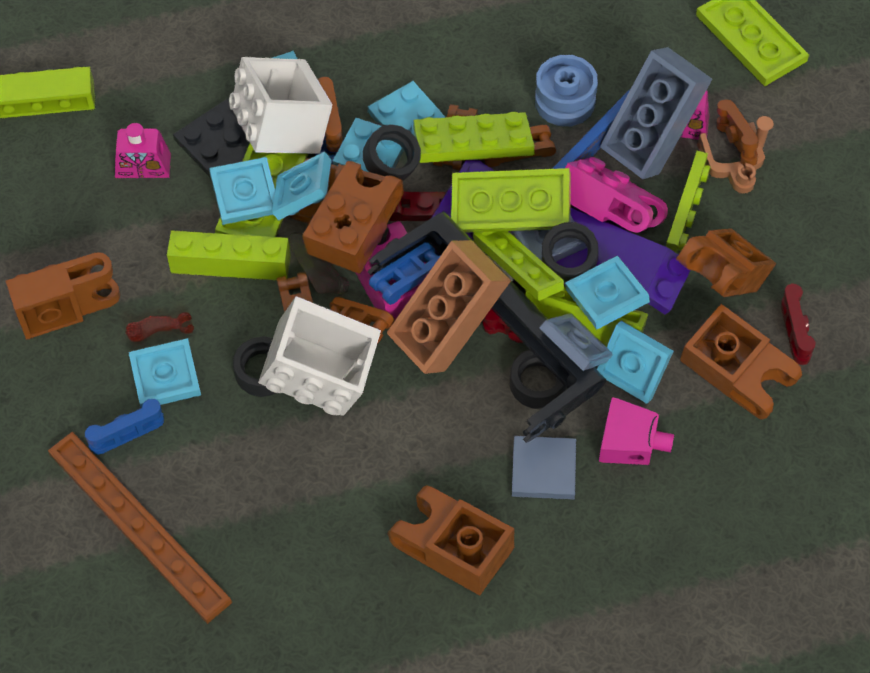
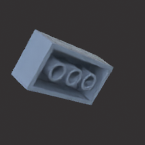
M669 47L652 50L600 148L642 179L658 175L705 94L712 78Z

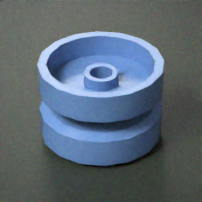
M559 55L549 58L544 62L536 74L535 107L539 115L547 122L557 126H574L587 120L592 115L596 104L598 80L594 67L585 59L574 55Z

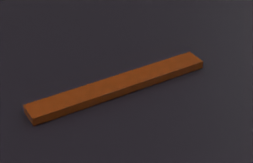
M73 432L48 450L49 455L207 624L232 604L230 597Z

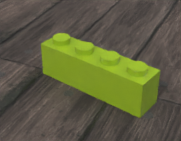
M90 66L0 75V118L95 109L94 80Z
M171 231L167 251L171 273L277 280L276 278L283 276L287 279L291 258L288 238Z
M564 287V290L540 301L534 298L527 290L525 294L548 319L566 314L574 315L606 347L615 326L620 321L643 333L648 317L647 313L634 310L596 329L566 291V287Z

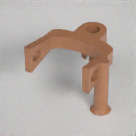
M762 116L757 119V131L754 122L748 123L759 139L758 148L756 149L758 161L754 166L745 163L744 166L740 161L734 163L716 162L713 159L706 133L700 134L697 146L699 151L708 153L706 165L711 166L709 174L715 178L728 177L733 189L739 193L750 192L755 185L756 170L763 165L765 159L763 147L768 131L774 125L770 117Z

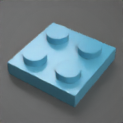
M414 81L368 106V113L377 123L402 126L413 135V120L427 117L445 118L442 112Z
M355 118L333 159V165H345L347 161H353L361 164L363 171L369 172L363 162V148L372 133L382 126ZM380 141L376 147L379 159L385 165L395 168L404 149L394 141Z
M325 151L277 175L272 214L278 220L289 215H295L301 209L313 203H319L325 198L331 166V158Z
M267 157L209 168L222 225L273 215L272 207L275 188Z
M618 256L565 282L566 291L596 329L650 302L647 291Z
M620 321L615 326L607 345L613 356L607 363L599 365L597 370L607 381L647 404L653 398L674 351Z
M188 338L129 352L141 408L148 399H156L162 405L201 395Z

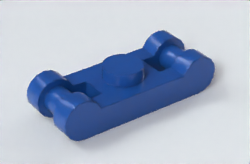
M428 242L424 243L375 273L370 278L369 285L375 291H380L382 298L389 305H392L400 299L401 295L423 282L440 256L435 254V248ZM394 279L396 282L390 285L388 282Z
M148 399L143 403L141 409L130 414L120 415L111 423L102 427L98 425L89 426L85 430V437L90 451L98 455L103 454L159 428L164 423L161 405L156 399Z

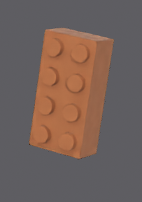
M472 240L451 241L387 331V334L424 374L444 372L511 280Z

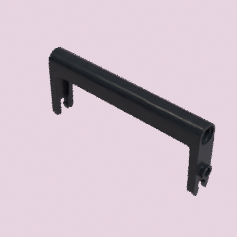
M441 212L400 239L395 238L391 240L383 250L379 251L369 260L371 264L375 265L367 272L373 275L427 242L442 255L451 241L472 239L447 213ZM511 281L491 309L567 388L566 391L527 419L526 422L529 427L523 431L525 435L523 440L527 443L548 428L555 429L561 425L566 419V415L593 397L604 386L606 378L595 367L583 371L540 329V326L548 318Z

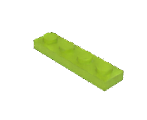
M701 151L696 152L666 244L667 248L677 254L687 243L689 235L684 232L686 227L692 228L696 211H693L692 207L693 204H700L703 188H699L701 182H707L711 166L706 165L708 153Z
M508 231L473 233L474 242L538 301L564 290V280Z

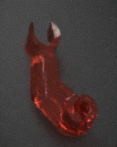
M187 312L179 314L177 318H172L171 316H149L137 323H129L126 327V335L131 341L140 342L158 331L179 329L182 333L189 334L193 332L194 326L190 324L187 327H182L185 321L192 319L191 315Z

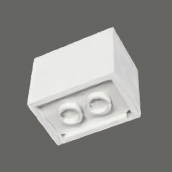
M242 57L240 66L235 71L236 84L234 93H231L229 97V106L234 111L238 124L242 126L246 139L250 141L254 151L259 153L320 154L333 104L307 61L304 59Z
M295 296L278 322L258 383L266 386L272 392L285 393L295 397L300 403L313 404L323 408L328 414L344 416L363 393L381 330Z

